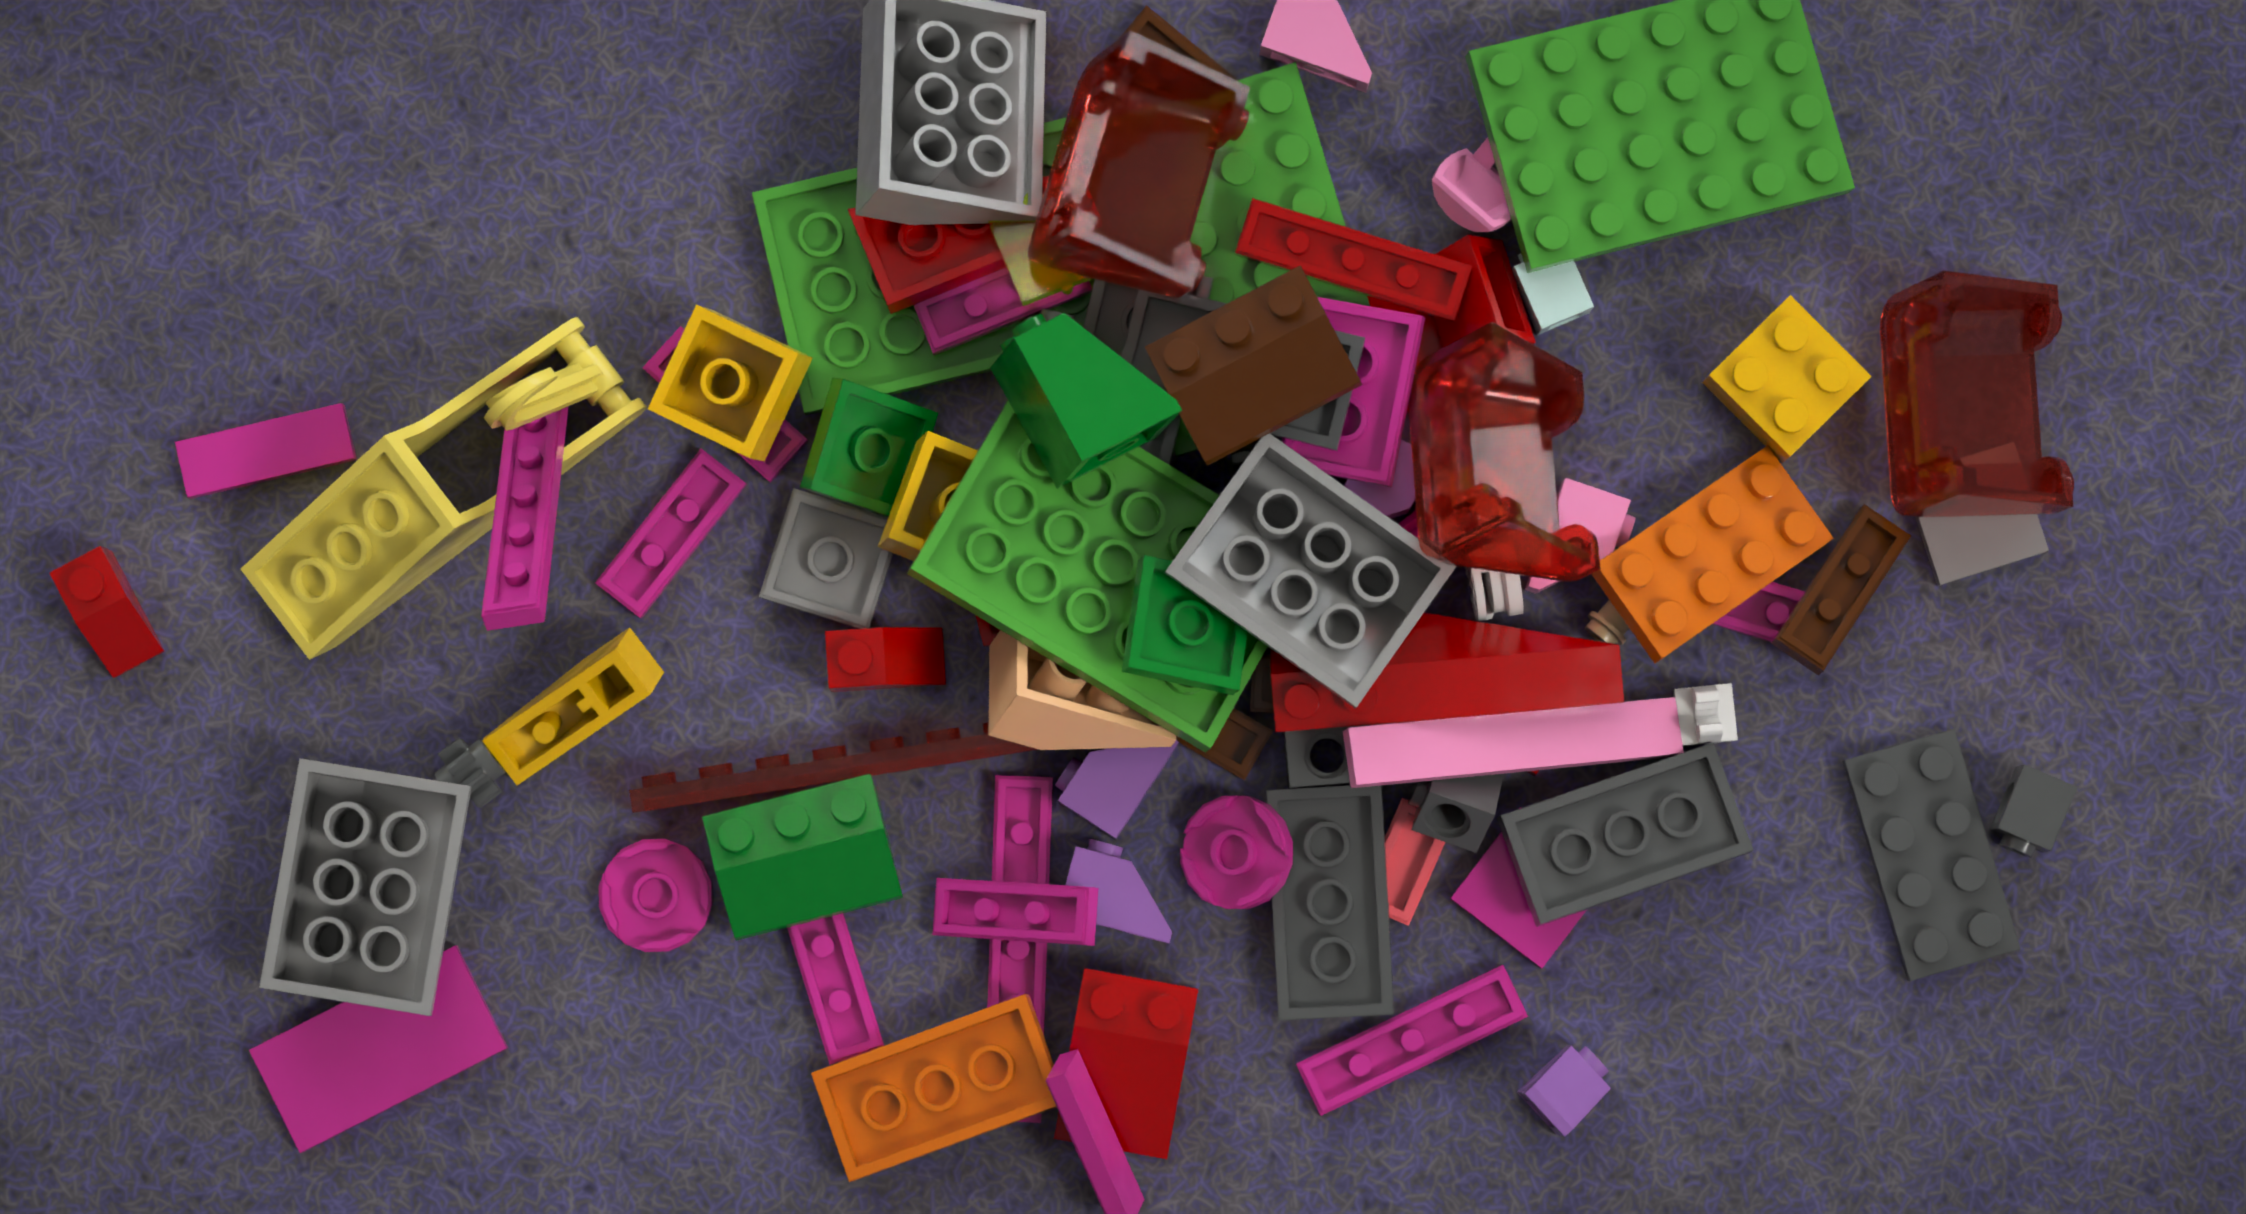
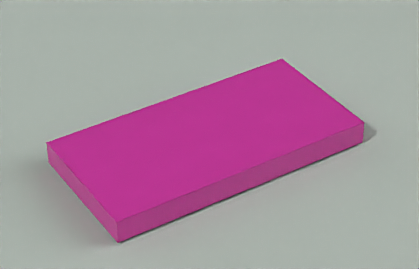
M455 945L443 951L432 1016L342 1002L250 1049L249 1052L299 1153H303L508 1049V1046L458 946Z

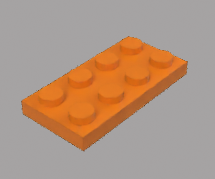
M1767 445L1588 570L1655 664L1834 538Z
M1029 994L1020 995L811 1073L849 1182L862 1179L1057 1107L1045 1082L1054 1063Z

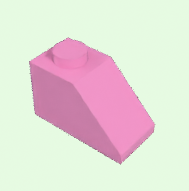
M1277 0L1260 46L1259 55L1286 65L1296 62L1300 70L1366 93L1372 72L1338 1Z
M1565 478L1560 485L1525 590L1536 594L1592 567L1612 553L1615 547L1619 548L1628 542L1636 517L1626 514L1631 500Z

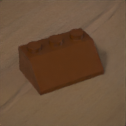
M1301 265L1145 346L1168 394L1178 401L1182 409L1179 415L1207 466L1363 385Z

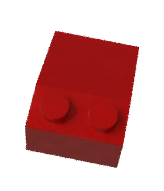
M1084 968L1069 1052L1079 1050L1123 1152L1167 1159L1198 989ZM1058 1112L1054 1139L1072 1142Z

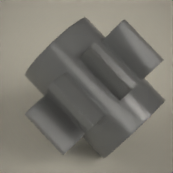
M459 737L438 753V756L445 765L434 773L437 780L472 786L470 799H472L477 807L482 808L502 793V790L495 781L505 774L506 771L482 742L481 738L468 746Z

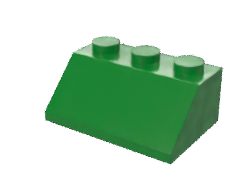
M871 774L702 816L715 874L736 941L903 898L880 800Z

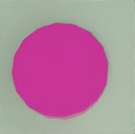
M1221 796L1203 804L1188 820L1183 833L1186 836L1183 848H1180V864L1188 885L1202 900L1224 909H1251L1270 901L1285 885L1293 865V841L1285 820L1270 804L1252 796Z
M642 839L622 848L607 865L599 884V909L608 929L625 945L644 952H670L691 942L705 927L713 906L712 881L703 861L688 847L667 839Z

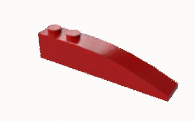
M1422 614L1356 709L1270 648L1276 732L1470 717L1624 702L1619 644L1438 614Z

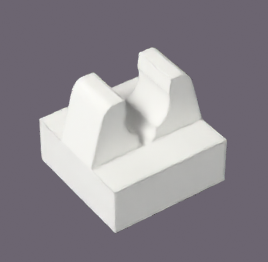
M1732 683L1673 689L1683 746L1738 740Z

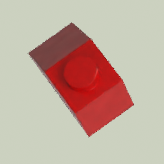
M98 546L49 573L74 622L113 678L165 652L111 550Z
M877 627L825 631L828 688L831 692L946 685L942 627Z

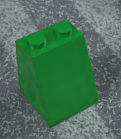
M1065 313L1046 321L1043 314H1039L1016 326L1012 330L1014 336L1000 345L1003 352L990 367L1057 489L1156 439L1182 411L1174 397Z

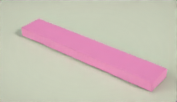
M1675 697L1350 727L1343 731L1351 788L1670 758L1684 753Z

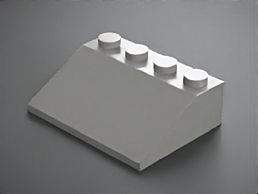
M869 0L863 8L856 215L908 225L1038 223L1042 218L1046 11L991 0Z
M1269 433L1258 441L1169 565L1165 574L1356 709L1454 571L1456 565Z
M299 758L259 988L432 1016L472 786Z

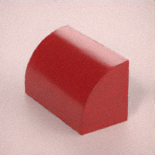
M1468 234L1435 254L1472 266L1455 323L1434 316L1450 367L1464 368L1488 364L1512 356L1536 343L1502 240Z

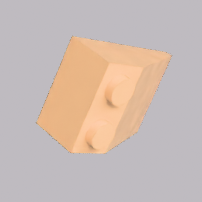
M1000 630L990 644L989 736L1039 750L1172 747L1175 743V734Z

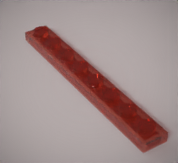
M988 722L982 723L984 735L961 738L959 727L925 732L927 744L904 747L903 736L869 741L870 752L847 756L846 745L812 750V762L791 765L789 754L755 759L756 770L734 774L732 763L698 768L700 779L677 782L675 772L641 777L643 788L629 790L632 812L638 813L843 781L867 774L875 776L1039 749L989 736Z

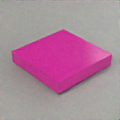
M1502 832L1499 833L1450 897L1453 902L1540 969L1545 966L1587 911L1585 910L1536 927Z

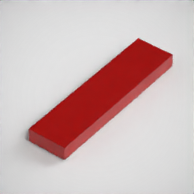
M1252 198L1235 254L1286 271L1301 265L1306 277L1454 323L1472 270V266L1254 198Z

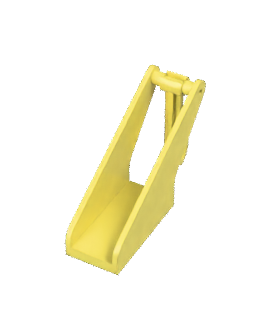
M578 317L568 320L427 417L384 435L241 568V571L309 660L340 645L492 529L496 495L480 505L459 514L417 459L418 456L485 405L488 406L489 410L485 414L484 419L492 429L503 426L508 431L585 399L588 400L591 406L599 404L608 417L564 447L561 475L630 424L647 409V406L640 398L633 401L630 400L620 387L624 380L598 346L590 347L580 334L585 326ZM556 351L559 352L568 364L564 369L554 372L549 367L518 381Z

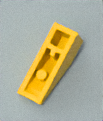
M629 627L580 661L486 735L482 742L514 783L519 785L651 695L664 671Z

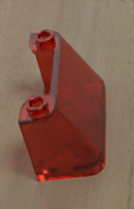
M1131 30L1094 57L1084 69L1073 94L1030 238L1028 258L1049 269L1167 297L1179 298L1187 292H1193L1204 276L1206 262L1201 259V247L1190 241L1216 150L1224 146L1229 139L1236 141L1243 133L1248 122L1249 111L1244 107L1250 87Z
M1943 270L1894 294L1887 300L1880 318V340L1890 493L1892 504L1897 513L1902 516L1920 518L2055 514L2074 507V478L2066 461L2060 457H2042L2034 352L2050 344L2061 328L2062 313L2059 308L2057 285Z
M1494 322L1486 324L1420 361L1415 367L1408 407L1418 541L1421 550L1427 556L1447 565L1564 582L1577 581L1600 570L1599 546L1596 535L1590 529L1578 524H1572L1560 529L1552 438L1572 427L1582 414L1584 407L1582 371Z

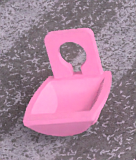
M1488 137L1474 154L1467 148L1451 154L1440 164L1432 178L1433 193L1438 205L1451 220L1474 232H1491L1503 227L1511 220L1498 171L1492 167L1495 164Z

